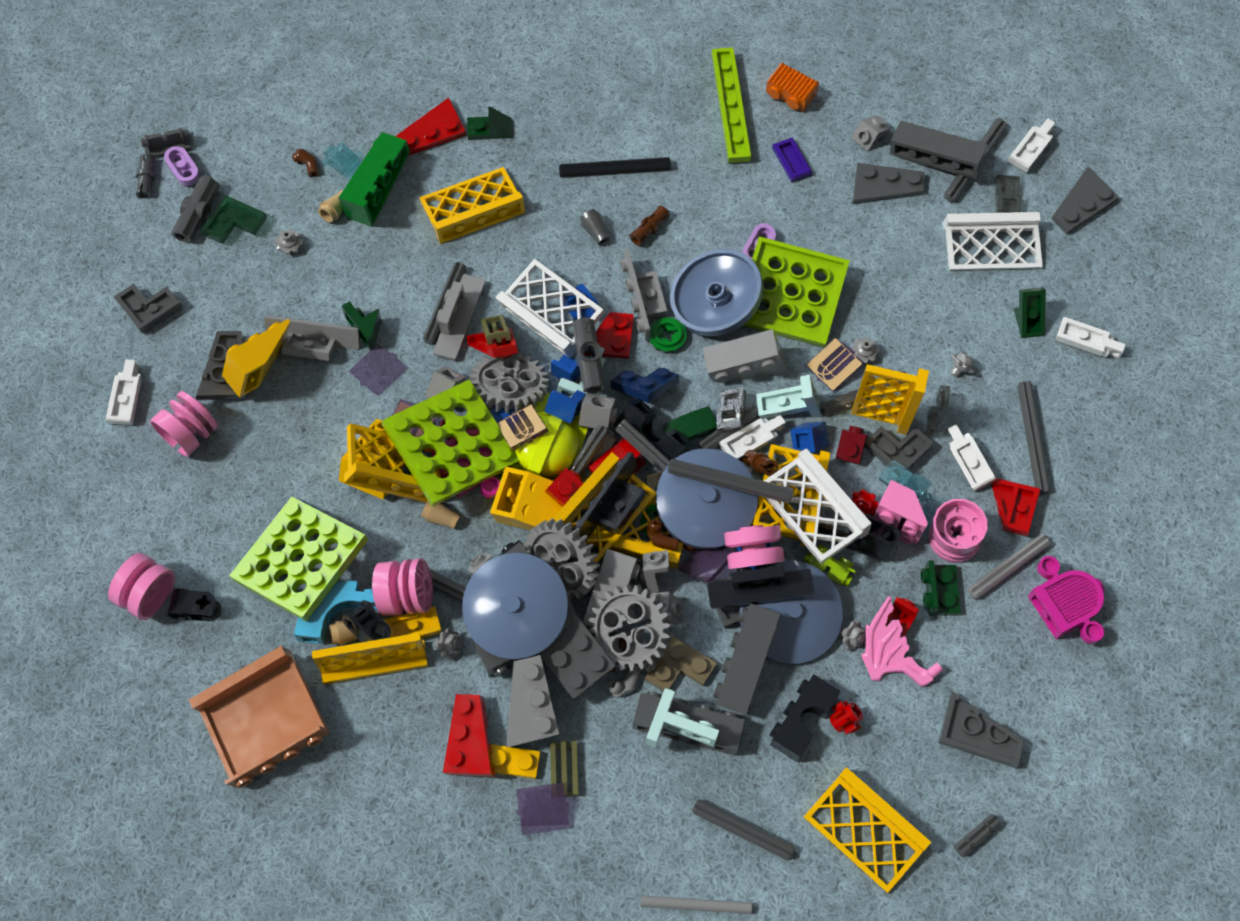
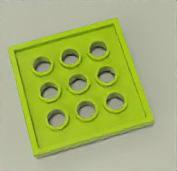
M759 236L752 261L758 267L763 283L765 281H772L776 287L772 290L764 288L761 302H766L769 305V309L766 311L757 309L752 318L743 326L761 331L773 329L776 335L825 348L850 260ZM776 260L782 266L779 269H772L769 266V262ZM799 266L803 268L804 273L802 275H795L791 269ZM821 272L827 276V279L825 281H818L814 275ZM788 287H794L798 290V294L789 296L785 290ZM816 293L821 297V300L819 302H812L809 300L808 295ZM788 308L791 310L792 315L783 317L780 315L779 310ZM811 314L814 316L815 321L813 323H805L802 320V316Z
M470 380L382 420L383 428L432 507L503 472L505 467L511 468L519 464V459L514 449L508 444L500 431V427ZM462 407L466 410L467 414L458 416L454 413L453 409ZM435 417H440L445 421V425L435 426L431 420ZM474 427L479 431V435L470 436L467 434L466 429ZM420 428L423 431V435L415 437L411 435L410 429ZM452 437L457 440L458 445L449 447L445 444L444 440ZM482 447L489 448L492 455L484 457L478 450ZM432 448L436 455L431 458L423 455L422 450ZM459 458H466L470 461L471 465L463 468L458 465L457 460ZM439 468L445 469L449 476L439 478L436 476L435 471Z
M291 497L229 577L238 584L307 622L369 539L365 534ZM301 524L297 531L291 532L295 525ZM319 533V537L315 541L309 542L311 536ZM338 543L335 550L328 552V548L332 544ZM286 544L282 551L276 552L279 545ZM304 554L300 561L294 562L297 555ZM322 563L320 570L312 572L315 565ZM265 564H270L265 572H260V569ZM283 574H288L285 581L278 582ZM307 584L304 591L296 593L300 585Z

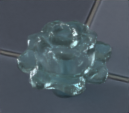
M921 490L919 493H916L924 515L930 516L931 512L935 509V504L931 500L932 494L927 493L926 490Z

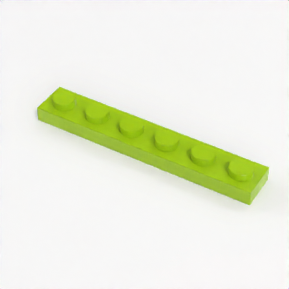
M734 48L712 49L711 57L728 163L750 162L751 152Z

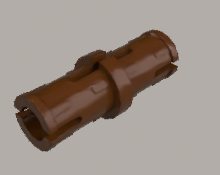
M660 205L649 217H645L641 221L640 226L629 235L630 240L635 245L640 246L648 236L655 234L658 231V227L670 217L667 208Z
M748 450L744 453V456L748 457V459L743 458L744 463L751 466L754 471L764 473L767 476H771L778 471L773 469V467L778 468L777 462L771 460L768 455L757 453L754 450Z

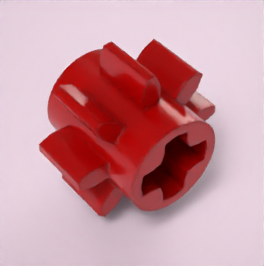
M846 700L832 707L834 714L830 716V721L836 731L840 733L844 731L847 735L862 728L859 721L863 720V713L856 703L851 702L849 704Z

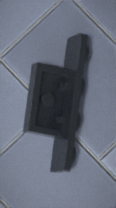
M628 452L618 462L616 470L610 478L606 479L598 496L592 499L584 516L576 522L574 530L580 528L579 535L581 537L587 535L588 540L597 525L619 535L645 497L644 489L628 483V480L638 467L633 453Z
M776 563L765 564L761 569L754 570L751 567L738 568L736 572L731 573V580L711 582L707 585L711 609L814 595L810 569L785 572L783 565L778 566Z

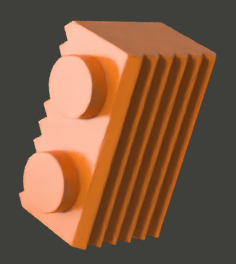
M781 63L768 79L766 92L771 98L780 99L787 103L790 108L794 110L799 109L804 112L817 95L819 82Z

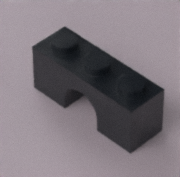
M640 399L628 402L614 424L617 428L623 420H627L669 460L676 459L680 455L689 452L694 445L691 440L677 429L666 432L662 438L656 436L652 429V422L657 413Z
M814 674L809 681L804 679L797 690L800 696L796 703L791 700L783 712L787 716L782 724L777 722L769 736L773 737L770 745L798 762L814 736L802 726L801 716L811 712L825 719L841 691Z

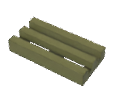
M504 315L481 319L482 329L488 345L492 344V339H496L497 343L502 342L501 337H506L507 341L511 340ZM496 321H500L503 331L498 330ZM487 323H491L494 333L489 332Z
M566 741L561 743L550 742L551 797L578 796L577 741L566 743ZM572 748L573 790L567 791L566 749ZM556 749H561L562 791H557Z

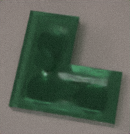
M226 195L203 226L201 232L204 236L223 244L234 227L256 235L267 219V216L264 212Z

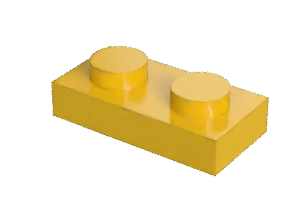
M435 606L431 607L426 613H407L385 619V622L391 628L389 638L420 633L421 638H426L442 632Z
M491 744L492 754H490L495 774L536 779L540 751L514 747L506 748V746Z

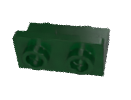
M928 560L925 567L921 569V583L926 584L927 592L923 594L924 608H928L929 616H960L961 607L956 565H934V560Z

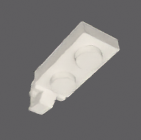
M1047 118L1040 128L1033 126L1010 155L1008 162L1027 173L1051 142L1053 135L1050 132L1055 122Z
M1063 317L1055 341L1103 357L1110 355L1118 359L1121 357L1126 345L1115 341L1114 337L1109 335L1110 332L1067 317Z
M126 359L123 372H119L114 377L106 415L108 424L133 425L142 382V375L138 374L139 365H137L136 360Z
M781 415L770 421L766 418L763 420L760 418L723 439L719 446L723 452L734 456L740 461L747 457L744 456L746 451H757L773 442L778 437L777 432L785 428L786 422Z
M957 424L948 428L954 441L949 443L950 449L972 489L977 491L996 481L995 475L973 437L969 433L963 435Z

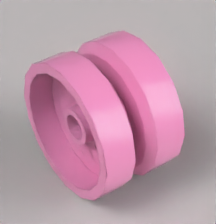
M756 525L743 527L738 531L725 532V546L729 548L742 546L741 552L730 553L727 556L729 569L784 562L783 548L779 546L767 548L766 543L776 542L782 538L780 525L767 527Z
M137 553L126 560L116 572L109 587L108 599L118 607L127 609L130 614L138 619L147 620L157 613L171 594L175 583V573L162 564H156L154 559L144 553Z

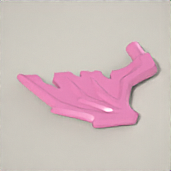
M889 596L872 620L870 626L866 625L865 653H862L861 656L871 679L874 681H880L886 673L903 672L919 686L925 687L933 682V678L940 674L943 669L936 662L926 670L920 667L912 657L907 656L904 658L905 653L909 650V645L907 644L906 636L900 638L903 630L900 621L892 620L885 626L889 613L894 609L891 602L892 597Z

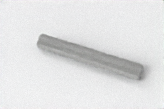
M1039 535L970 586L968 589L969 595L974 600L979 599L1050 545V541L1045 535Z

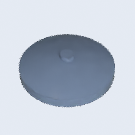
M731 249L711 250L696 256L678 272L670 291L671 308L678 321L690 332L702 336L724 335L743 326L755 314L763 298V279L758 267L747 255Z
M696 449L676 458V460L753 478L742 462L720 450ZM668 466L661 475L656 491L657 512L666 530L674 538L679 539L678 541L697 549L708 550L725 547L724 533L749 527L755 517L758 505V495L668 473Z
M525 553L503 554L484 563L469 580L463 596V618L469 634L485 651L504 659L522 660L544 652L559 638L568 618V593L559 574L542 559Z
M787 560L777 562L778 566L783 565L785 572L810 569L814 595L754 603V605L780 613L766 658L781 664L795 665L806 663L824 654L837 639L843 620L841 598L830 578L818 568L801 561ZM750 604L739 605V618L743 607L749 608Z

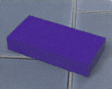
M793 137L772 144V149L791 183L812 175V170Z

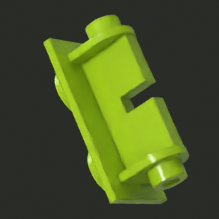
M821 544L817 546L822 554L830 550ZM808 552L803 560L824 572L827 566L830 567L831 570L827 576L841 586L843 584L848 586L852 580V577L849 576L850 572H857L853 569L854 563L842 556L839 560L831 557L821 564L813 554Z

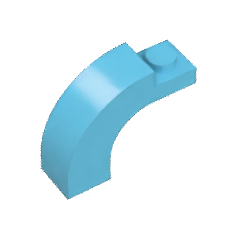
M357 581L336 583L307 622L298 618L294 633L297 641L324 645L327 627L331 619L345 609L359 607V603L362 600H366L377 610L373 598V590L364 589L361 592Z

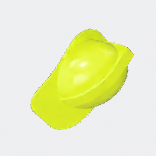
M547 393V396H543V401H537V406L533 407L546 428L512 447L519 459V464L511 468L528 471L554 481L565 468L569 470L581 452L588 427L579 425L580 414L570 424L544 412L550 393ZM524 413L522 420L527 428H530L528 429V434L534 432V426L526 413ZM520 420L518 427L523 434H527L526 427ZM516 428V430L513 433L514 435H517L515 437L518 439H522L523 437H525V435H522Z

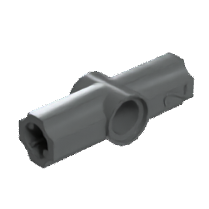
M206 175L200 177L190 197L186 196L183 199L180 207V216L171 232L172 236L179 241L185 243L192 242L201 222H206L204 219L207 214L211 213V203L220 187L219 183L212 177Z
M585 317L574 320L572 328L577 352L575 361L579 366L583 392L597 393L603 391L605 383L600 360L602 350L597 342L594 319ZM584 353H590L593 358H587Z

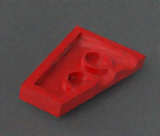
M447 98L397 134L396 137L407 140L410 149L408 156L465 136L466 132L450 99Z
M456 694L443 773L446 775L495 777V770L492 767L490 757L492 749L491 744L488 743L487 736L488 722L485 701L481 695Z

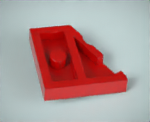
M610 312L596 330L597 342L600 347L605 348L602 357L629 359L634 314Z
M508 327L511 340L507 341L506 337H501L502 342L497 343L496 339H492V344L490 345L487 344L484 332L467 335L468 346L493 358L499 357L504 359L518 353L512 327Z
M996 478L997 480L992 482L991 485L1002 529L1028 536L1040 488Z

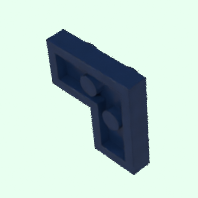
M658 368L648 376L643 377L626 370L611 380V389L650 403L679 383V374L671 372L666 368Z

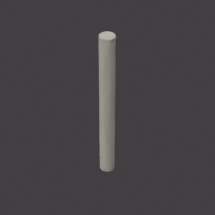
M641 895L640 907L752 914L751 902Z

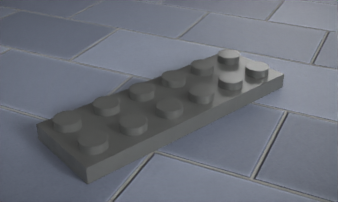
M520 542L505 553L529 554ZM570 606L567 622L561 635L552 646L539 654L574 700L616 667Z

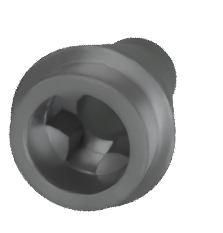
M591 209L580 217L581 226L598 245L610 239L600 212Z

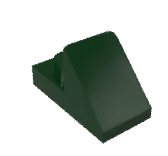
M488 106L489 117H467L468 140L513 138L512 118Z
M1043 287L1019 290V308L1013 309L1021 338L1045 335L1046 290Z
M350 301L343 304L344 318L351 327L359 329L361 340L370 351L373 350L381 324L379 309L364 316L359 307L355 308Z

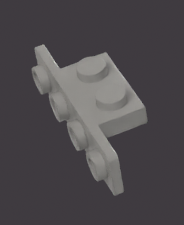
M629 249L624 250L623 259H620L621 270L623 273H627L628 278L625 279L627 292H632L633 299H631L633 313L637 312L639 319H636L638 332L643 333L644 340H649L650 326L648 319L667 316L666 304L657 272L653 271L635 275Z
M463 274L460 283L454 281L451 289H447L444 297V308L438 311L436 322L439 323L440 336L433 351L435 356L452 361L457 360L485 286V279Z
M266 315L264 319L265 331L276 322L281 323L289 319L290 324L286 339L281 346L283 355L329 361L335 347L354 350L360 348V331L355 327Z

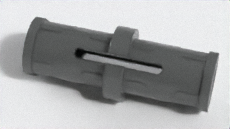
M144 153L140 155L139 170L136 172L138 180L136 197L139 199L144 198V193L146 198H151L152 181L155 180L153 173L155 157L149 153H146V159Z

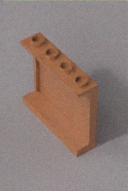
M283 646L274 649L189 699L192 709L200 712L229 777L224 781L225 784L237 788L249 785L253 782L252 778L259 774H267L276 768V764L281 761H288L297 757L300 754L299 751L303 748L321 743L323 737L330 733L291 650Z

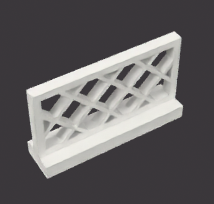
M1040 212L947 214L943 221V229L946 233L949 271L1042 269L1038 223L1041 221ZM1000 231H1006L1012 236L1007 244L996 236ZM1022 231H1032L1033 240L1029 244L1019 236ZM952 232H960L966 237L965 241L961 245L956 243L952 239ZM976 232H983L989 239L982 245L973 236ZM991 240L1002 248L996 255L985 247ZM1014 240L1025 247L1019 255L1008 247ZM968 241H971L979 248L973 256L962 248ZM1005 250L1014 260L1011 263H1004L998 256ZM1028 250L1035 256L1036 263H1027L1021 256ZM958 251L968 259L965 264L955 265L954 256ZM982 251L992 260L988 264H981L975 257Z
M536 259L529 264L505 293L501 291L495 297L505 310L569 359L576 352L574 349L576 346L574 337L571 339L566 335V327H571L573 321L565 322V312L577 310L578 319L582 318L581 309L592 308L596 311L590 318L594 319V325L605 313L604 309ZM536 268L541 270L542 279L531 281L530 275ZM557 282L560 292L547 294V284ZM543 285L542 295L531 296V286ZM527 287V297L516 298L513 295L519 288ZM564 296H576L577 305H564ZM560 297V307L548 309V299ZM544 300V310H532V301ZM561 313V323H549V314Z
M807 448L798 454L797 459L764 480L765 482L782 484L784 486L802 487L800 498L792 497L791 500L793 503H800L798 514L787 513L783 508L784 502L782 501L780 505L777 500L766 499L821 564L856 539H862L869 534L872 523ZM796 467L803 474L802 481L787 479L788 473ZM804 488L816 489L819 493L818 500L803 498ZM802 504L818 506L816 517L801 515ZM820 506L832 508L835 512V518L819 517ZM800 520L816 522L814 533L803 532L799 527ZM818 523L834 525L833 535L817 534ZM837 525L847 526L853 533L847 538L836 536ZM816 539L832 541L831 549L822 554L816 547Z

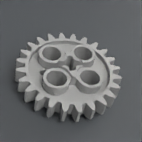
M522 353L504 359L491 357L489 360L483 357L482 363L476 362V368L471 369V383L483 402H487L486 407L489 409L495 406L496 412L504 408L506 413H509L510 409H514L517 413L521 407L523 409L528 407V405L536 407L537 401L542 402L543 396H547L549 386L548 372H544L545 367L539 366L538 360L531 362V356L522 358Z
M553 518L549 521L544 520L531 529V533L526 536L529 541L524 543V546L529 549L527 551L530 555L542 559L559 574L566 587L569 600L575 597L578 599L588 593L592 586L597 583L595 578L599 576V573L595 569L600 564L593 561L598 556L590 551L594 545L586 544L587 535L581 537L579 535L580 528L573 531L570 522L564 526L562 519L557 522Z
M630 584L624 585L623 590L620 586L614 587V594L611 591H606V599L599 598L597 600L601 607L591 609L597 614L596 617L588 619L595 624V627L588 629L589 632L595 633L594 638L615 665L619 663L620 670H625L628 665L630 671H635L637 666L641 669L647 668V662L651 665L655 664L656 659L654 655L659 658L663 657L664 654L660 648L666 649L670 646L664 641L665 638L673 637L671 633L666 632L667 628L673 626V623L666 622V618L671 613H663L662 611L667 604L657 603L659 599L658 594L650 597L651 589L649 588L641 593V585H635L633 591ZM636 604H639L643 610L640 618L634 614ZM613 612L617 614L619 619L616 626L610 621V616ZM651 619L650 624L634 628L631 631L623 632L613 637L610 636V632ZM644 629H647L651 634L649 643H646L642 638ZM620 638H624L627 642V649L625 651H622L619 647L618 642Z

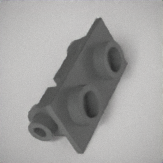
M181 127L176 130L167 131L164 135L158 133L149 136L144 135L145 138H141L145 154L149 153L154 155V157L164 155L169 148L174 146L182 147L185 150L192 149L188 129H182Z

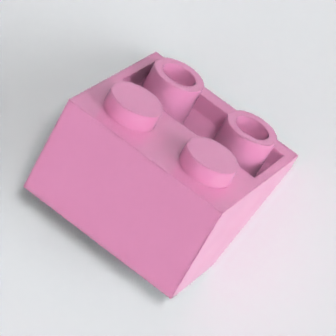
M891 480L874 517L896 527L901 533L900 541L906 544L914 543L917 545L928 522L915 491Z

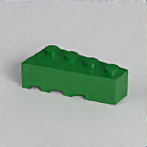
M381 132L379 137L375 139L371 149L338 197L348 219L370 227L374 225L410 153L407 140Z

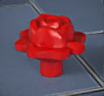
M861 489L860 492L855 491L852 493L851 500L863 514L874 516L879 502L875 500V494L868 493L864 489Z

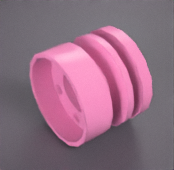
M180 391L176 395L178 402L172 399L168 403L174 414L161 409L149 422L156 432L172 447L178 443L181 446L178 452L188 457L200 446L194 435L197 434L207 439L210 436L207 429L214 432L219 426L202 403L187 393Z
M952 499L944 502L937 509L929 530V543L932 550L941 559L948 562L961 563L970 560L978 552L988 530L987 518L983 510L976 503L966 499ZM958 532L960 535L956 538L952 536V534Z
M423 558L414 559L413 561L408 559L404 560L402 564L398 561L377 563L372 577L374 602L380 615L383 617L403 614L404 611L409 614L416 612L426 613L430 610L433 600V582L426 560Z

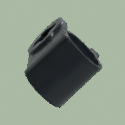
M864 514L872 523L869 534L862 539H856L852 543L881 558L893 557L900 541V531L872 515Z
M182 588L173 589L167 613L170 618L178 619V617H183L185 620L213 621L220 616L221 605L210 592L191 591Z
M362 600L359 603V607L351 613H345L342 616L343 623L347 629L355 634L361 642L379 640L375 639L372 633H379L383 639L389 638L391 635L390 626L366 600Z

